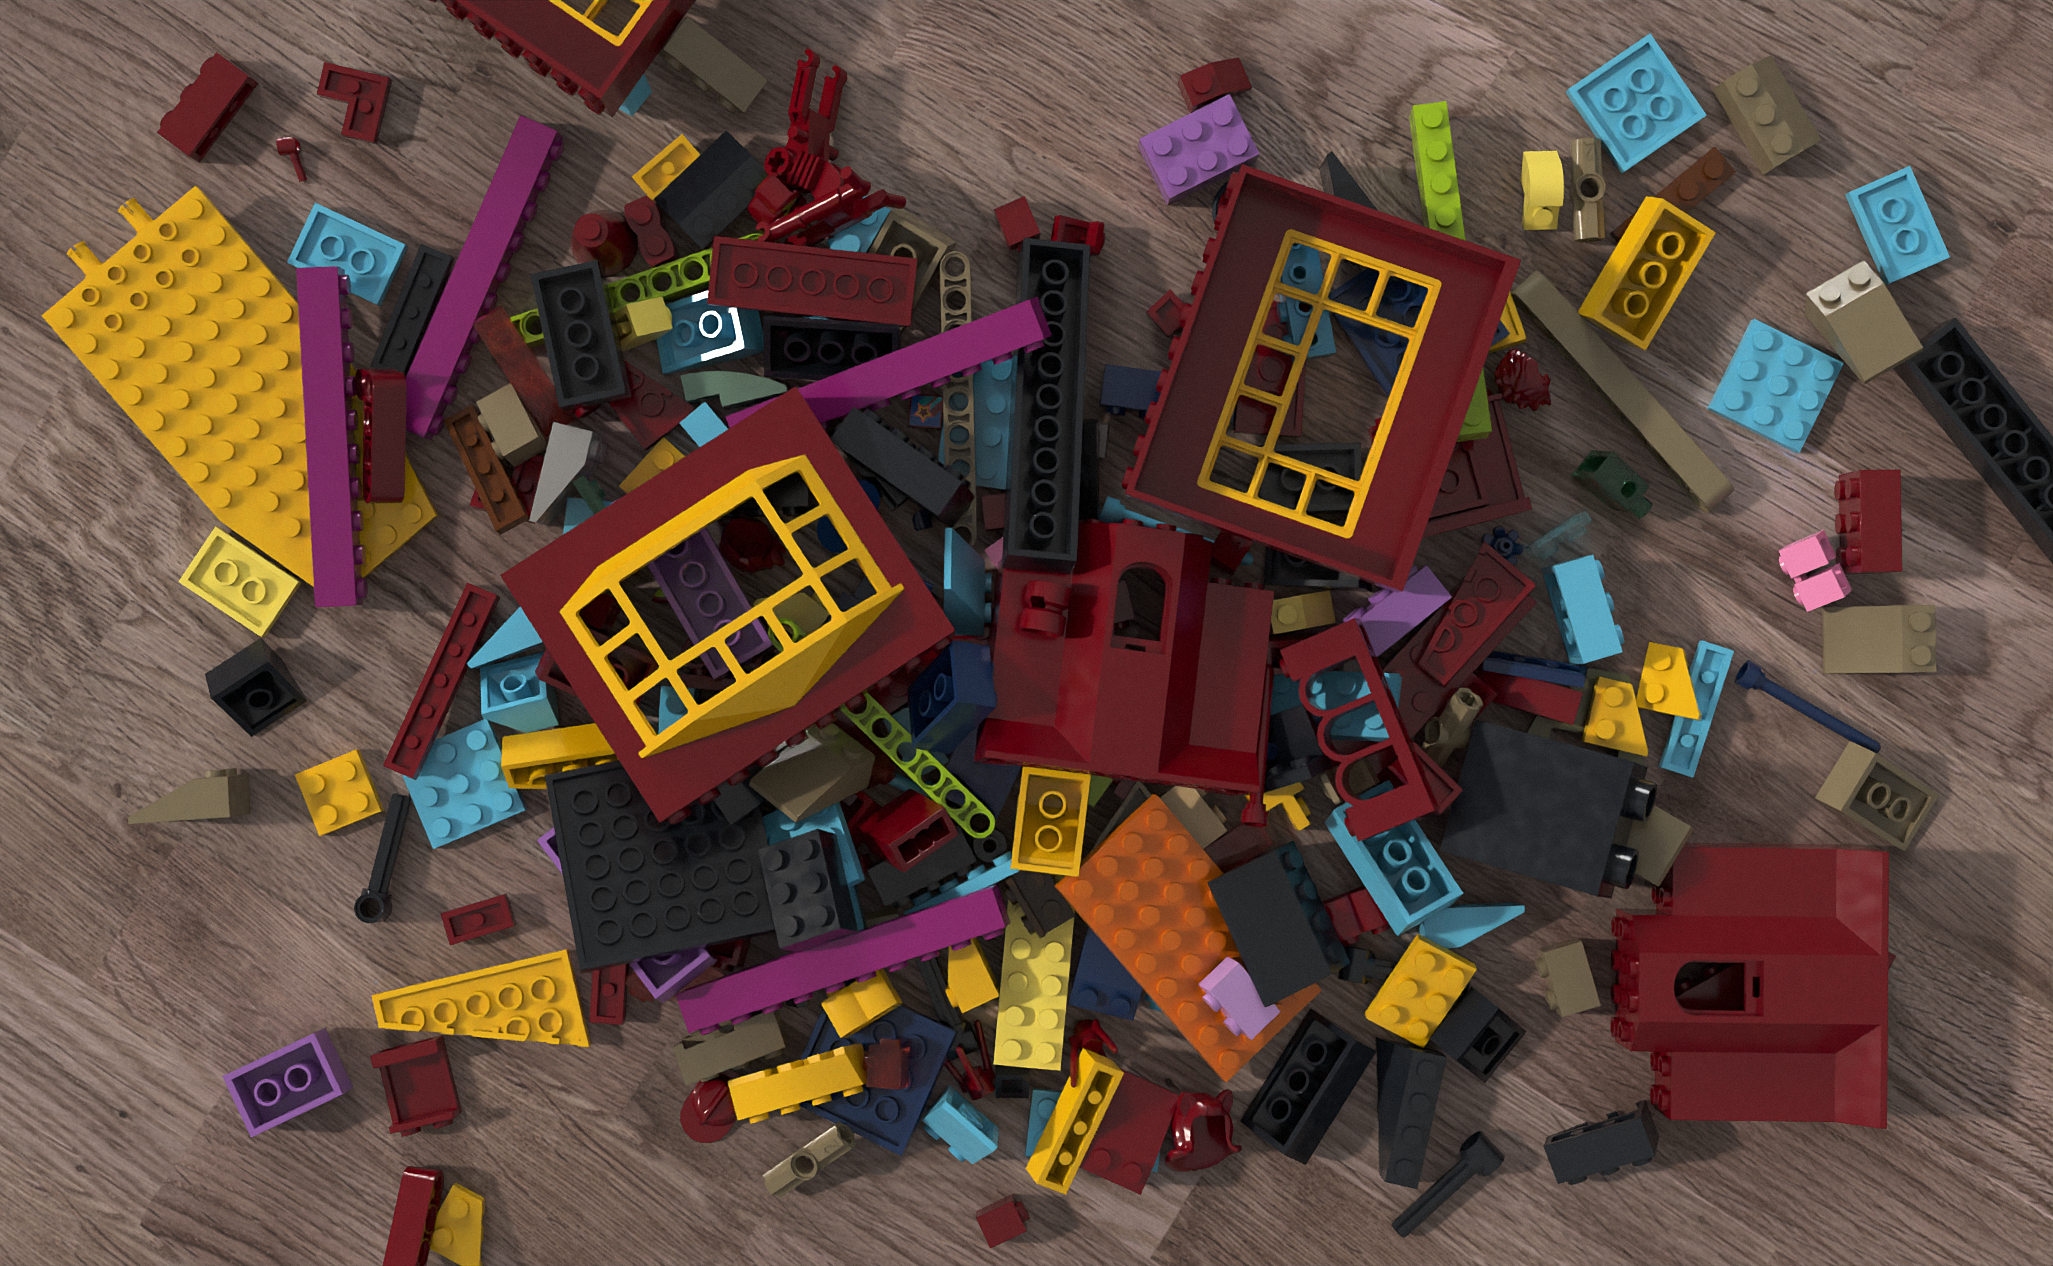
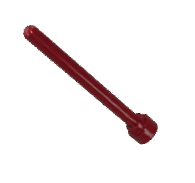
M1266 665L1256 750L1260 789L1259 793L1250 794L1249 803H1246L1245 809H1242L1241 824L1250 827H1267L1269 812L1266 811V805L1263 804L1274 680V668L1271 665Z

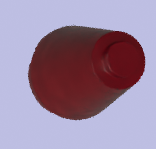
M597 210L581 216L577 220L571 236V250L577 263L598 260L604 266L606 277L612 276L630 266L638 249L637 236L628 225L626 218L611 210Z

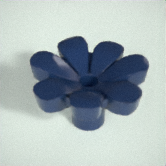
M1496 526L1493 528L1494 536L1485 533L1481 538V542L1485 541L1515 566L1517 564L1515 555L1523 553V545L1515 542L1519 537L1518 532L1510 530L1506 534L1502 526Z

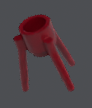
M1098 1019L1080 1021L1074 1027V1035L1068 1038L1071 1046L1070 1078L1071 1087L1073 1088L1077 1087L1078 1048L1081 1051L1084 1048L1107 1057L1102 1047L1103 1043H1105L1113 1053L1118 1052L1117 1046L1102 1029Z
M976 1020L974 1025L984 1070L980 1065L972 1067L962 1047H957L956 1052L966 1070L963 1076L951 1061L948 1062L946 1059L944 1064L958 1082L962 1092H968L972 1100H978L993 1092L995 1087L992 1079L996 1077L991 1067L981 1022Z

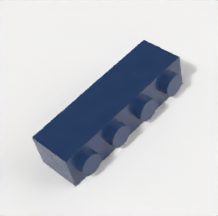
M1105 364L1099 407L1106 408V414L1125 416L1126 411L1139 412L1138 418L1145 419L1150 402L1157 403L1161 393L1156 391V386L1161 371ZM1234 411L1230 419L1229 425L1233 423Z

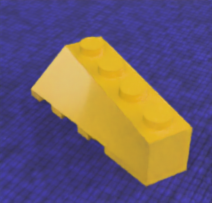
M596 723L504 736L502 739L501 768L508 787L513 789H547L545 775L619 760Z
M858 1043L727 1082L737 1120L749 1118L750 1124L770 1119L768 1112L780 1109L781 1115L801 1110L799 1103L811 1100L812 1105L815 1106L832 1101V1093L843 1091V1095L846 1097L864 1092L862 1085L872 1082L862 1043Z

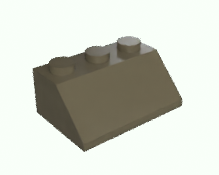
M1771 55L1732 75L1712 90L1762 175L1822 141Z

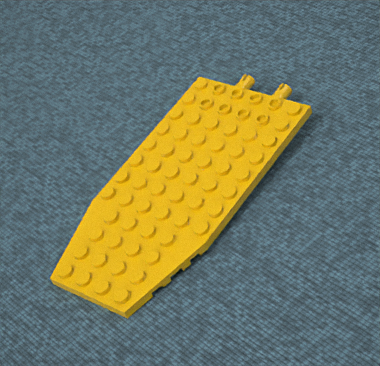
M194 186L155 220H152L136 198L129 199L125 202L128 207L125 208L124 205H121L118 212L137 231L136 236L104 263L100 262L84 241L74 245L77 250L74 251L70 248L67 255L86 275L85 279L41 316L223 524L314 587L298 301L198 186ZM350 363V376L355 377L357 370ZM352 396V410H356L358 414V429L354 430V444H358L360 448V463L355 464L356 477H360L362 482V496L357 498L358 511H362L364 517V529L359 531L360 545L363 544L366 551V562L364 565H361L362 578H365L433 521L438 514L420 478L417 477L406 451L405 493L402 503L367 504L363 497L364 401L358 399L357 396Z

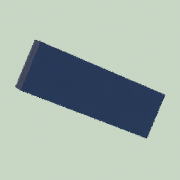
M1493 650L1484 660L1482 670L1584 688L1588 668L1577 664Z

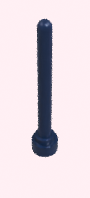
M1747 660L1739 669L1735 677V683L1747 690L1750 688L1753 690L1760 689L1845 739L1875 753L1880 751L1881 745L1879 742L1766 678L1765 673L1761 671L1762 668L1754 662Z

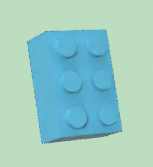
M1588 555L1541 568L1569 663L1585 664L1622 653L1621 644H1624V637L1618 624L1614 625L1611 612L1614 611V603L1610 593L1604 592L1601 580L1605 578L1601 562L1595 560L1594 555Z

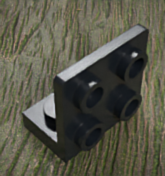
M1303 704L1270 715L1268 742L1277 745V754L1274 760L1268 759L1266 762L1268 768H1266L1264 793L1311 779L1332 767L1328 756L1323 753L1318 744L1317 728L1312 715Z

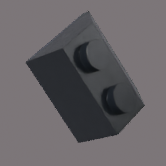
M262 638L205 674L211 699L251 737L307 701L306 696L282 659Z
M1471 986L1467 993L1458 999L1454 1009L1446 1019L1441 1021L1429 1039L1486 1083L1527 1031Z

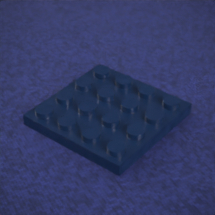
M1367 268L1330 292L1328 298L1332 301L1365 311L1379 277V271ZM1390 276L1376 312L1377 316L1413 328L1427 295L1428 288L1395 276ZM1330 312L1389 398L1409 343L1408 338ZM1501 320L1490 348L1507 338L1510 334Z
M850 979L844 981L845 987L849 986L854 981ZM901 1004L850 1037L840 1038L823 1008L801 1059H807V1057L832 1051L840 1047L862 1043L872 1082L862 1085L864 1092L844 1097L843 1091L831 1094L832 1101L813 1106L811 1100L799 1104L801 1107L833 1123L840 1121L842 1124L848 1125L853 1133L903 1156L906 1153L959 1031Z

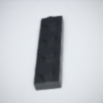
M423 244L420 245L370 367L374 369H394L402 372L406 377L455 258Z

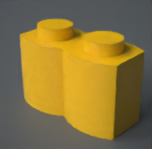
M883 968L875 971L877 976L859 983L856 980L847 987L826 993L828 998L821 1005L840 1038L850 1037L903 1004Z

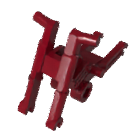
M806 49L805 54L808 56V61L805 62L801 59L797 61L798 67L788 110L791 121L790 128L787 131L788 142L784 148L776 147L768 153L764 168L768 175L773 172H781L783 174L780 178L781 182H787L790 187L802 193H810L814 196L815 200L804 206L796 207L793 212L770 224L764 221L758 223L756 230L764 233L758 237V241L774 243L800 228H807L809 223L817 220L819 223L794 236H789L784 241L785 244L812 247L824 240L832 239L834 235L869 218L874 212L885 206L903 209L906 206V198L888 193L884 189L863 198L868 194L871 183L862 179L851 167L846 166L841 169L838 165L829 162V160H836L839 155L838 149L829 145L830 133L835 129L842 89L847 81V72L837 65L832 67L836 75L834 78L825 76L818 113L809 107L817 68L820 65V56L814 51Z

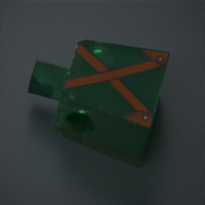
M1591 450L1571 475L1612 510L1625 512L1630 510L1640 519L1652 508L1653 504L1643 496L1649 485L1615 452Z

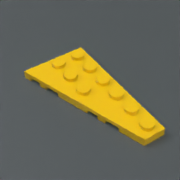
M569 948L371 995L379 1028L417 1032L429 1031L449 1035H472V1037L515 1041H538L558 1045L570 1044L581 1047L591 1046Z

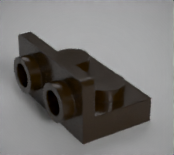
M1020 870L1005 878L1008 886L1004 887L1003 890L1013 906L1017 903L1021 906L1025 915L1020 918L1030 935L1036 932L1041 939L1046 936V933L1075 916L1066 899L1055 888L1056 882L1051 874Z

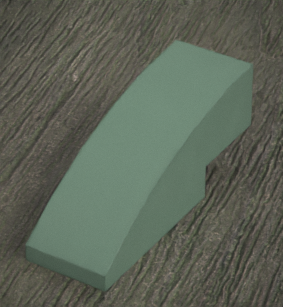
M707 371L680 375L685 398L689 404L692 405L720 398L721 405L725 410L767 401L789 391L785 384L748 373Z

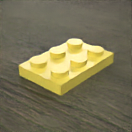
M216 526L179 580V583L260 637L267 636L302 583L222 528Z

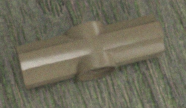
M1590 137L1571 140L1572 185L1569 190V196L1573 204L1574 242L1602 241L1605 239L1603 195L1606 190V184L1602 178L1601 139ZM1581 183H1588L1593 187L1594 197L1589 198L1581 193Z
M1459 688L1454 693L1441 716L1431 717L1427 721L1425 741L1420 748L1441 769L1454 749H1464L1470 736L1469 726L1483 706L1480 696L1468 688Z
M838 1121L814 1139L806 1141L798 1150L763 1174L765 1187L771 1195L781 1198L805 1180L812 1179L824 1167L855 1147L856 1142L853 1131L848 1125ZM806 1156L809 1157L813 1163L809 1162Z

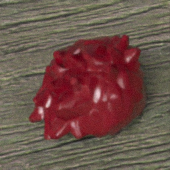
M1518 348L1509 350L1504 358L1501 359L1494 372L1495 382L1498 384L1499 393L1503 395V400L1508 404L1511 402L1513 404L1517 403L1519 409L1529 406L1532 411H1537L1540 405L1547 404L1550 406L1551 395L1548 390L1551 379L1549 375L1545 374L1542 376L1539 373L1538 364L1533 357H1527V354L1525 352L1521 353Z
M743 516L731 519L723 529L721 542L719 543V550L726 561L741 572L747 571L752 573L759 570L764 571L765 569L771 570L773 565L783 566L785 564L781 553H785L787 549L779 543L775 536L769 533L767 525L761 520Z

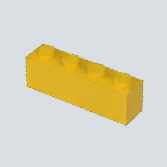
M1082 1049L1078 1057L1077 1087H1071V1078L1069 1076L1025 1168L1036 1184L1065 1195L1067 1194L1124 1074L1112 1059L1087 1049Z

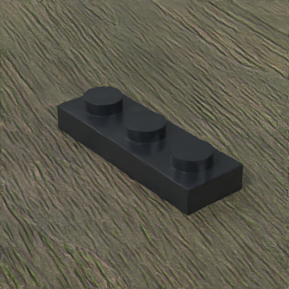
M1083 419L1079 520H1098L1100 517L1098 419Z

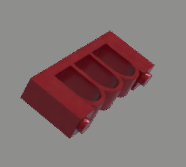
M1353 618L1280 650L1283 659L1279 660L1285 677L1287 679L1291 677L1293 682L1300 683L1298 690L1300 701L1310 713L1323 717L1317 730V739L1321 750L1332 760L1341 762L1336 771L1335 782L1341 797L1353 805L1345 809L1348 817L1344 818L1346 828L1351 837L1356 836L1358 841H1364L1440 810L1362 620ZM1357 659L1371 694L1332 710H1324L1318 706L1312 692L1314 682L1318 676ZM1375 703L1389 739L1349 755L1342 754L1336 750L1330 736L1332 726L1336 720L1346 714ZM1394 747L1408 784L1371 799H1363L1354 794L1349 784V774L1353 766L1365 758Z

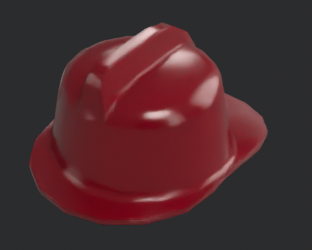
M728 1069L720 1072V1076L705 1082L700 1080L680 1111L682 1128L691 1139L699 1143H712L720 1140L731 1129L737 1120L727 1081L741 1077L739 1073Z

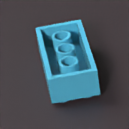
M1387 780L1361 794L1359 797L1371 799L1395 788L1390 780ZM1348 802L1334 809L1324 822L1397 936L1450 907L1463 894L1416 820L1364 841H1358L1356 836L1351 837L1346 828L1344 818L1348 816L1345 809L1353 806Z

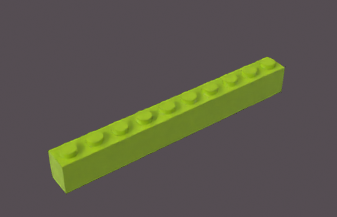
M1447 102L1413 105L1409 121L1424 227L1465 240ZM1483 369L1457 442L1485 439L1492 432Z

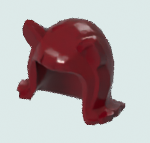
M1230 1089L1223 1090L1217 1097H1212L1210 1094L1203 1092L1191 1094L1181 1092L1171 1119L1173 1149L1165 1157V1165L1168 1168L1177 1172L1210 1168L1229 1155L1239 1153L1242 1150L1241 1145L1232 1144L1233 1122L1229 1112L1233 1103V1095Z

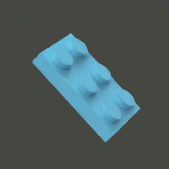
M1910 166L1845 194L1885 285L1950 258Z
M315 203L287 263L296 268L338 266L345 269V275L348 274L350 277L351 293L381 306L408 246Z

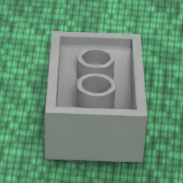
M553 422L529 521L546 526L552 523L566 506L567 497L573 498L596 471L598 463H603L607 450V444L603 443L604 437L593 431Z

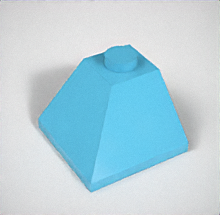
M544 652L480 668L481 715L483 719L525 733L559 725L558 700L555 688L539 680L535 673Z

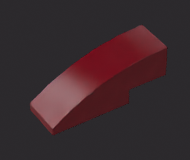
M1483 664L1480 665L1478 674L1499 692L1492 702L1569 725L1574 724L1583 695L1582 692L1541 680L1482 670Z

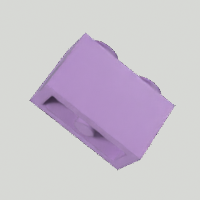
M1226 957L1198 984L1206 993L1202 997L1203 1000L1215 1012L1219 1009L1227 1017L1223 1021L1224 1024L1236 1036L1241 1033L1252 1040L1281 1012L1275 1004L1264 1007L1250 975L1240 963L1229 957Z

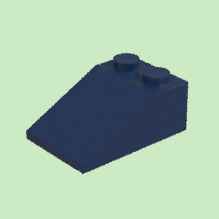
M1088 926L1074 973L1068 1005L1133 1021L1143 988Z

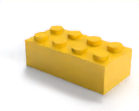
M1646 196L1578 310V313L1584 319L1628 346L1646 350L1716 232L1666 200Z

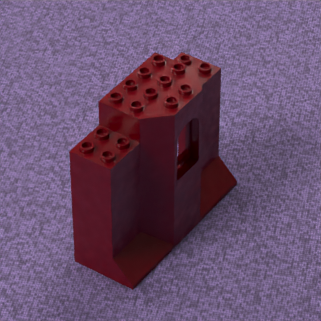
M1084 519L1083 523H1078L1077 562L1070 575L1002 568L1001 559L998 562L988 640L990 657L994 664L993 685L994 691L997 693L996 708L978 725L973 762L1091 774L1093 776L1201 789L1208 793L1231 796L1259 793L1260 783L1256 750L1274 591L1264 590L1265 585L1259 583H1245L1244 586H1232V580L1223 578H1212V581L1208 582L1213 542L1203 539V535L1176 531L1177 527L1174 525L1156 524V528L1143 527L1142 521L1134 519H1123L1122 524L1104 523L1095 519ZM1147 568L1153 570L1165 582V597L1159 641L1113 635L1119 581L1122 574L1129 569ZM1029 580L1056 583L1072 589L1069 608L1062 612L1067 618L1062 638L1036 635L1019 629L1022 610L1029 606L1024 600ZM1132 645L1145 647V651L1143 652L1125 649V646Z
M1685 843L1660 886L1652 884L1651 898L1653 904H1656V909L1616 908V917H1612L1611 920L1612 936L1616 937V950L1611 952L1612 970H1616V983H1612L1610 991L1611 1002L1615 1004V1017H1611L1610 1021L1611 1036L1615 1037V1042L1629 1051L1651 1052L1650 1067L1652 1071H1655V1084L1650 1086L1651 1104L1655 1105V1109L1670 1120L1838 1122L1887 1129L1889 852L1860 845ZM1690 962L1744 963V1010H1690L1683 1008L1678 1003L1674 992L1675 977L1679 969L1684 964ZM1753 977H1760V997L1753 996Z

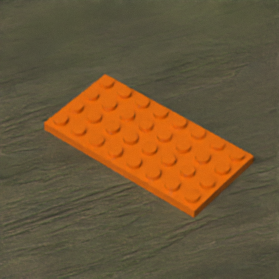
M1153 794L1081 861L1079 877L1065 876L1055 885V888L1221 1080L1227 1082L1322 990L1314 983L1274 1003L1281 1012L1252 1040L1241 1033L1236 1036L1227 1028L1223 1022L1227 1017L1220 1009L1215 1012L1203 1000L1202 997L1206 993L1198 985L1226 957L1240 963L1248 973L1207 883L1222 875L1223 872L1159 796Z

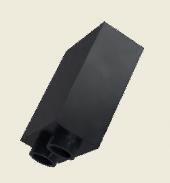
M1476 720L1458 782L1463 791L1453 801L1440 851L1597 897L1612 899L1615 886L1627 890L1634 879L1639 851L1626 845L1633 820L1644 823L1649 820L1656 800L1657 783L1644 780L1648 767L1636 762Z

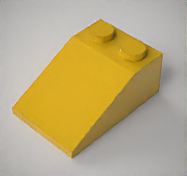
M1023 766L1010 869L1079 877L1091 774Z
M977 937L970 939L971 945L959 950L952 951L951 946H949L948 985H946L947 989L945 991L952 1007L959 1006L962 1013L999 997L1000 986Z

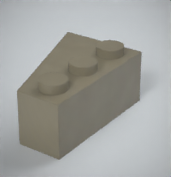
M688 16L682 19L658 53L664 57L663 60L670 67L678 72L681 70L690 76V82L701 91L706 93L709 90L719 98L717 103L731 114L735 110L739 113H745L768 81Z

